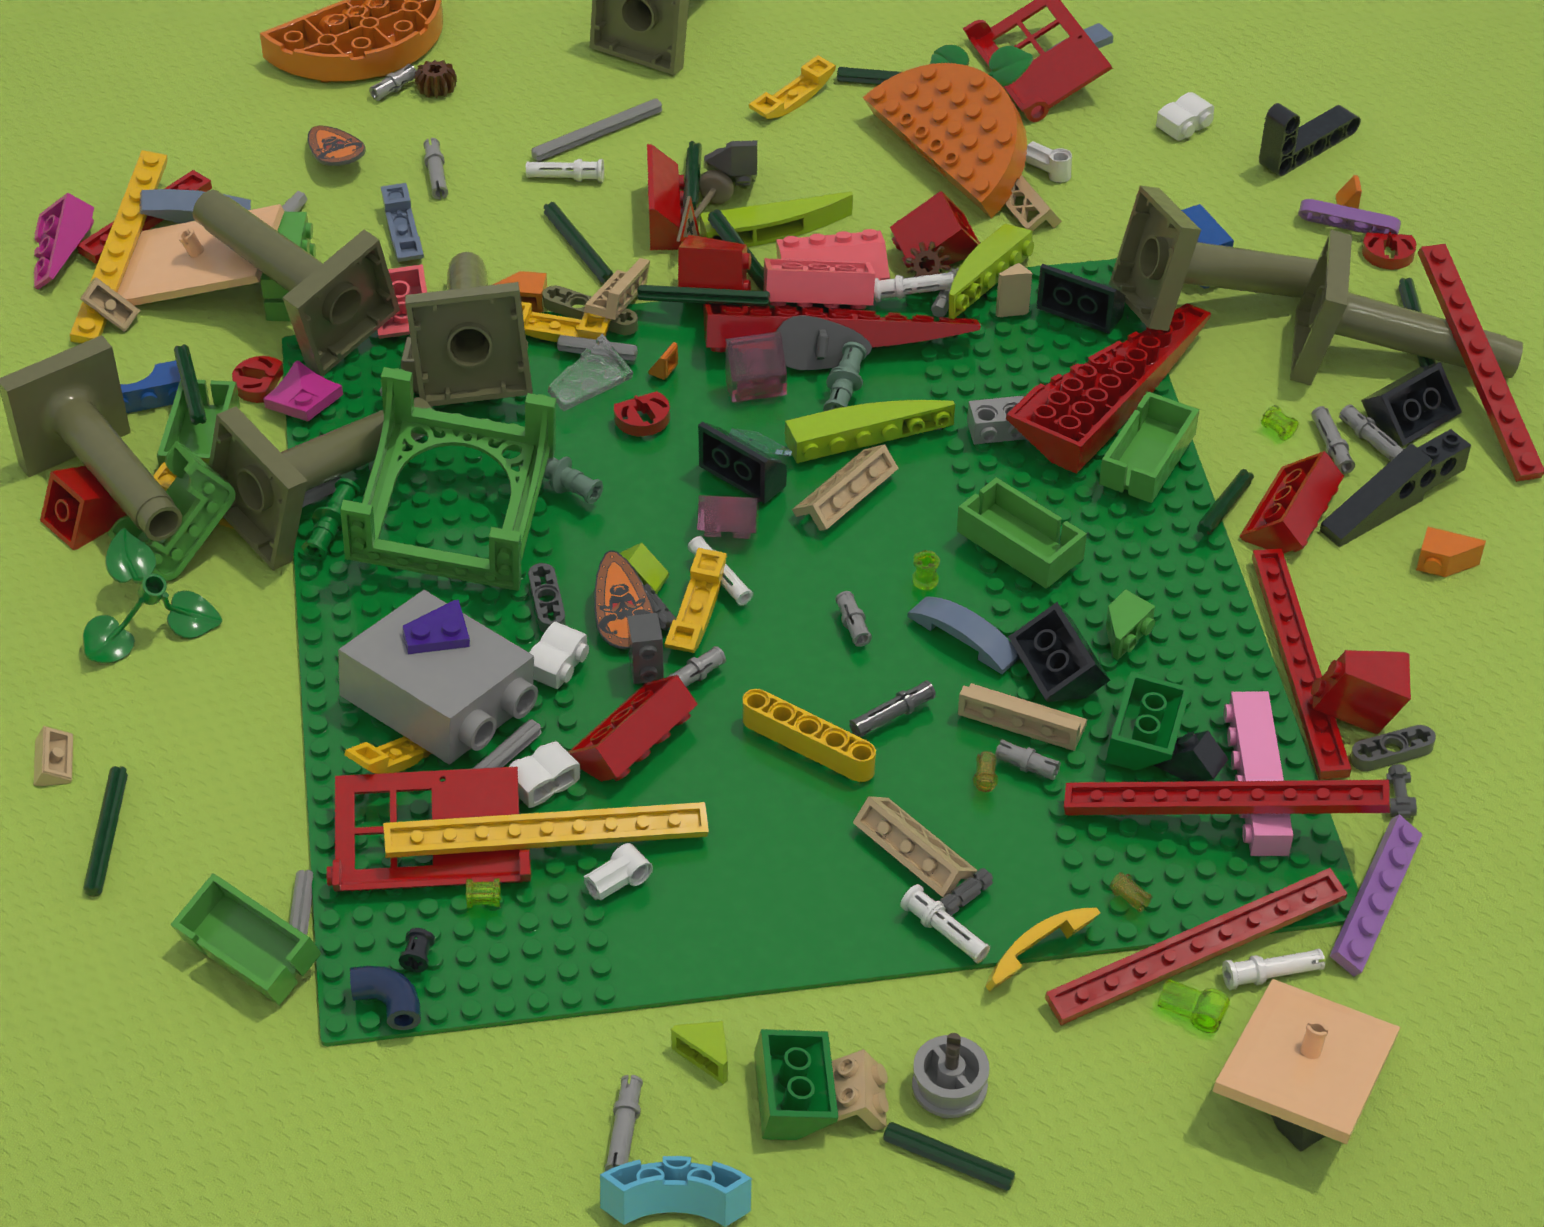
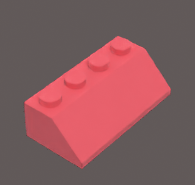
M866 229L857 233L841 231L834 235L812 234L810 237L800 238L787 236L784 239L776 240L777 259L870 262L875 272V278L879 280L890 279L885 240L880 230Z
M764 258V291L770 293V305L785 306L786 302L797 303V306L812 307L813 303L824 304V307L839 308L840 304H848L854 309H865L866 305H873L875 272L870 262Z

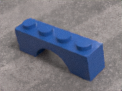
M176 360L155 364L151 374L139 382L120 384L126 413L173 405L181 380Z

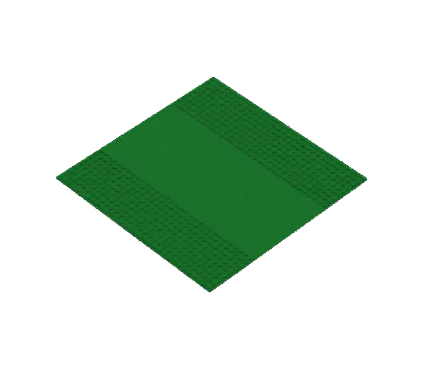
M1117 258L1048 266L1111 287L1109 282ZM1040 265L1025 267L1032 272L1030 304L1027 314L1008 317L996 316L997 283L956 317L977 319L981 324L980 330L921 342L872 347L871 352L861 361L859 375L863 380V385L858 391H853L848 406L903 400L954 401V425L796 463L785 443V421L824 412L823 407L830 398L831 390L827 387L826 381L832 368L819 370L793 369L780 361L775 350L754 349V353L738 352V348H727V352H713L711 348L705 345L703 304L662 301L629 304L626 308L634 311L638 317L637 331L631 335H620L607 330L605 338L599 340L636 345L638 354L635 361L562 352L558 350L557 342L526 335L533 394H543L556 398V449L554 457L558 460L566 456L570 457L572 460L571 468L583 472L585 476L593 480H601L603 491L595 503L589 504L585 502L584 497L576 493H571L570 491L564 493L555 492L549 484V479L543 477L521 561V584L519 591L347 560L344 553L342 529H339L333 541L330 542L326 558L323 560L312 559L303 552L302 545L310 538L313 532V512L319 507H326V503L333 493L303 507L294 548V571L311 871L313 872L315 945L321 952V955L316 960L320 1039L322 1045L326 1047L995 967L1013 943L1033 926L1059 913L1080 908H1097L1100 914L1093 922L1068 939L1060 928L1016 957L1020 964L1146 949L1328 868H1331L1348 893L1346 899L1269 934L1344 925L1359 890L1331 814H1290L1293 840L1289 856H1251L1249 843L1243 842L1245 818H1240L1239 814L1065 815L1066 783L1186 782L1153 765L1135 771L1105 763L1111 735L1131 672L1191 687L1178 737H1183L1189 732L1209 731L1229 759L1213 780L1208 781H1235V776L1238 775L1237 770H1232L1231 754L1234 748L1233 746H1228L1227 740L1230 723H1225L1224 705L1229 704L1231 692L1263 691L1269 692L1284 781L1318 780L1223 520L1208 536H1204L1202 532L1197 531L1199 521L1215 503V499L1193 439L1152 503L1128 495V490L1126 489L1122 493L1099 484L1102 458L1124 425L1077 474L1051 463L1027 439L973 444L967 423L969 401L1014 396L1025 397L1035 386L1041 383L1046 385L1050 383L1051 378L1055 375H1065L1070 372V367L1077 363L1085 364L1088 362V357L1115 342L1121 341L1123 343L1128 340V335L1134 332L1141 333L1145 331L1147 326L1125 303L1123 317L1110 334L1037 309ZM940 290L907 294L903 299H898L897 297L881 299V302H876L874 297L873 305H866L865 309L855 310L876 311V314L880 317H885L889 312L900 313V315L906 316L907 319H912V316H916V314L933 317L934 321L939 322V317L933 315L931 307ZM786 302V304L796 307V310H802V307L797 306V303ZM813 303V306L823 308V312L828 313L829 308L824 307V304ZM840 304L839 307L843 309H854L851 308L848 304ZM768 305L770 308H775L773 305ZM949 309L943 317H949ZM550 311V312H539V313H544V314H550V315H556V316L567 317V316H564V315H561V314H558V313H555V312H552V311ZM377 329L328 371L323 378L342 385L343 395L309 421L286 415L288 449L383 410V399L380 393L383 368L402 369L401 360L406 339L410 337V334L379 339ZM296 335L283 337L282 354L285 377L295 361H300L305 366L306 364ZM673 342L677 343L678 365L669 376L663 380L649 375L648 371ZM1167 374L1152 393L1179 402L1169 374ZM656 391L667 398L670 405V420L662 431L650 436H633L621 431L616 426L614 421V404L633 399L636 395L639 397ZM414 394V398L419 397V394ZM527 395L431 406V408L440 412L459 413L468 417L487 418L495 422L514 423L525 427V401ZM638 411L643 422L653 423L647 413L643 414L641 411ZM705 422L720 427L786 464V487L766 504H763L699 467L698 424ZM424 436L421 440L417 442L425 443L428 440V437ZM885 444L899 469L826 530L820 531L810 514L795 516L792 511L794 507L864 449ZM406 446L404 451H410L412 448ZM442 446L427 450L410 460L401 470L394 486L379 539L489 559V534L491 527L502 529L511 496L509 479L498 462L479 450L464 446ZM506 450L502 456L506 459H513L519 456L521 452ZM374 461L339 476L340 478L351 479L359 485L361 492L357 498L353 499V502L362 503ZM519 466L511 467L512 470L519 472ZM996 477L1062 518L1058 544L1061 541L1062 524L1065 521L1087 533L1084 559L1047 589L957 532L958 507L975 493L979 495V490ZM701 536L714 551L727 553L726 564L748 589L753 592L752 599L745 605H739L726 589L720 585L711 618L695 653L666 648L665 641L670 628L666 631L661 629L664 678L686 666L689 659L700 657L714 646L719 647L725 654L726 662L707 673V677L702 681L696 680L686 687L698 704L689 712L691 717L681 725L671 728L669 730L671 735L663 742L654 744L649 748L651 753L640 762H634L629 767L631 770L629 774L618 781L610 779L601 782L580 769V779L564 791L554 793L540 805L529 808L519 798V814L705 802L709 829L707 837L529 848L531 882L334 892L333 886L327 885V866H332L335 859V776L375 774L344 755L345 750L364 742H368L374 747H379L404 737L339 695L338 649L425 590L445 603L459 600L462 613L525 651L530 652L540 642L544 633L538 625L529 586L528 572L535 564L546 563L551 565L555 569L565 611L566 626L587 634L589 653L586 659L574 667L571 679L567 683L564 682L558 689L533 679V685L538 689V697L531 711L520 719L512 717L498 727L490 742L481 750L475 751L471 748L450 765L437 756L430 754L414 766L400 772L473 769L528 720L533 719L536 723L540 724L541 734L503 766L509 767L513 761L532 756L538 747L557 741L567 752L570 751L645 684H633L629 650H620L610 646L601 638L596 627L594 611L596 574L606 552L617 551L620 553L643 543L669 572L668 579L657 595L676 619L691 578L690 569L695 555L688 550L689 542L693 538ZM540 577L541 585L546 584L545 578ZM1124 590H1128L1155 606L1153 618L1155 625L1150 634L1147 636L1143 635L1137 641L1136 646L1131 652H1126L1120 659L1116 660L1112 657L1106 630L1108 606ZM843 591H850L854 595L858 608L862 609L866 616L865 624L872 639L865 646H856L853 643L849 630L844 627L841 621L842 613L838 604H836L835 598ZM550 595L542 596L539 600L543 602L552 601L554 597ZM925 597L946 599L984 618L1009 640L1008 636L1058 602L1073 619L1110 681L1087 698L1047 702L1021 658L1007 671L1000 674L978 660L979 652L937 626L931 631L907 617L908 612ZM553 612L548 613L550 621H554ZM927 680L933 685L936 692L934 699L915 708L914 712L898 716L861 737L873 744L876 749L875 774L873 778L865 782L854 781L749 729L743 723V695L751 689L764 690L852 733L849 726L850 720L896 697V693L902 690L908 691ZM972 683L1087 719V725L1075 751L970 719L958 715L959 694L963 686L969 687ZM1003 739L1025 749L1030 747L1036 750L1035 753L1060 761L1061 764L1057 776L1055 775L1054 780H1050L1031 771L1026 773L1014 764L995 758L996 749L1000 741ZM432 790L397 792V822L432 820ZM390 793L355 794V828L383 826V823H390ZM868 796L889 798L976 870L985 868L992 874V885L985 890L980 889L981 893L965 906L959 907V910L951 915L961 925L965 926L970 932L990 946L989 953L980 963H976L934 927H924L921 924V919L910 910L905 911L900 907L905 893L916 884L922 886L923 892L934 901H940L943 897L853 823ZM384 834L355 836V869L391 868L390 858H385ZM626 843L633 844L652 864L653 870L651 875L640 885L632 886L628 883L604 899L595 900L589 894L584 884V876L610 861L612 854L621 845ZM433 855L397 857V867L433 865ZM960 879V881H959V883L957 884V886H959V885H960L962 882H964L966 879ZM412 928H423L435 936V944L429 949L427 956L429 959L428 968L418 973L405 970L399 964L400 954L405 951L407 945L405 940L406 933ZM380 966L402 973L414 985L417 991L421 1010V1021L418 1026L409 1030L393 1029L387 1023L386 1005L382 1001L377 999L353 1001L350 985V967Z

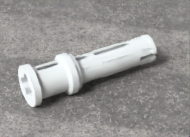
M577 159L574 163L527 161L526 177L574 178L577 182H582L583 179H596L598 182H603L604 160L599 159L598 162H589Z
M954 272L903 278V276L896 275L894 279L886 280L875 278V301L881 302V299L893 297L903 299L907 294L951 289L955 278Z
M919 884L912 886L902 898L900 907L905 911L910 910L921 919V924L924 927H934L976 963H980L989 953L990 946L946 913L944 904L941 901H934L923 892L922 886Z
M1321 949L1267 959L1255 955L1250 956L1249 960L1234 963L1231 960L1224 961L1222 974L1227 988L1233 990L1237 989L1238 985L1248 983L1262 985L1266 982L1267 978L1323 970L1325 962H1319V960L1325 958Z

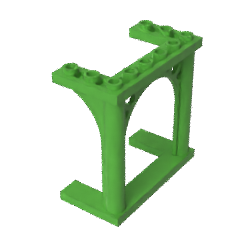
M384 367L381 374L384 421L380 443L362 503L343 500L340 509L345 559L519 591L523 553L548 458L554 457L556 449V398L543 394L527 393L525 401V427L514 423L506 424L487 418L479 419L459 413L451 414L431 408L414 407L412 372L399 368ZM411 433L427 435L428 440L425 443H418L412 438ZM406 444H407L410 448H412V450H410V451H404V450L406 449ZM464 446L487 454L503 468L510 482L511 496L503 528L491 527L489 534V559L379 539L396 480L401 470L410 460L433 448ZM506 450L521 452L519 456L513 459H506L502 456ZM519 466V472L512 470L511 467Z

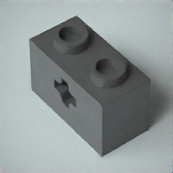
M658 613L627 616L629 662L633 684L649 683L663 679V638Z

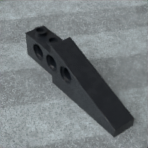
M1452 429L1419 447L1411 443L1321 523L1320 532L1338 547H1341L1423 501L1426 491L1465 470L1471 444Z

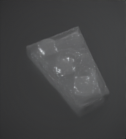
M601 334L590 349L587 348L572 366L569 365L549 385L548 393L552 398H556V403L559 407L566 411L632 379L633 371L606 337Z

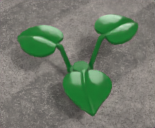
M944 45L934 51L930 64L956 63L968 66L970 60L963 48L956 45ZM1014 46L1001 47L993 53L989 60V67L992 71L988 75L993 77L1002 87L1008 86L1028 69L1034 57L1030 53Z
M123 528L116 534L108 547L105 565L109 575L115 581L126 583L133 579L135 584H141L138 589L139 600L120 625L114 617L108 615L92 618L83 631L84 655L87 659L97 663H113L125 658L131 652L135 640L134 636L124 628L144 603L154 605L162 600L164 607L170 611L167 616L169 628L176 635L187 639L204 635L219 626L222 618L211 603L195 592L178 591L173 595L170 604L168 600L169 594L165 592L167 588L165 579L158 574H152L156 566V558L153 551L148 545Z

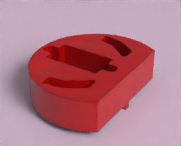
M1367 232L1363 241L1362 254L1369 263L1376 267L1389 270L1401 269L1413 262L1417 244L1412 235L1391 234V232H1388V234ZM1386 247H1389L1391 251H1395L1394 258L1391 259L1389 255H1385L1384 250Z
M256 356L239 363L232 373V380L237 384L238 396L248 402L264 403L263 398L275 389L284 373L283 363L279 359L269 356Z
M658 391L639 397L636 395L633 399L614 404L615 424L621 431L629 435H654L662 431L670 420L669 401ZM638 411H641L643 414L647 413L653 423L643 422Z

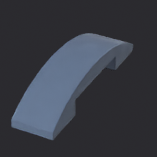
M407 184L381 186L387 224L397 261L402 262L424 258L420 237L417 234Z
M925 597L908 612L907 617L931 631L937 626L979 652L978 660L1000 674H1003L1020 659L1012 643L998 629L973 611L957 603L937 597Z

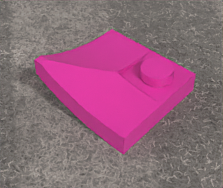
M295 361L284 379L263 400L267 409L309 421L343 395L342 385L323 378L300 361Z

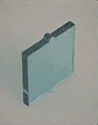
M732 428L730 434L765 453L791 456V450L757 431Z

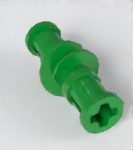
M340 478L336 481V489L332 497L328 499L326 507H319L312 514L313 532L310 538L302 545L303 552L312 559L323 560L326 558L330 542L333 541L339 529H342L340 509L343 500L353 501L361 492L359 485L351 479Z

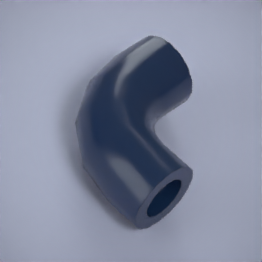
M380 966L350 967V985L353 1001L367 999L382 1001L386 1005L387 1023L393 1029L409 1030L418 1026L421 1021V1010L417 991L414 985L402 973Z

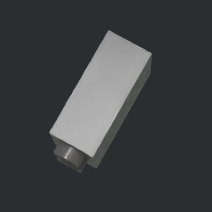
M423 590L338 649L339 695L450 765L472 748L478 751L484 748L492 739L496 729L510 718L520 719L531 711L538 697V689L533 685L534 655L464 613L463 617L470 638V647L408 654L403 637V625L447 604Z

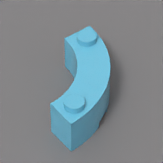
M663 1156V1162L641 1165L640 1160H635L600 1174V1208L623 1225L652 1214L676 1212L702 1216L727 1227L751 1212L752 1178L739 1170L713 1161L712 1166L691 1163V1157Z

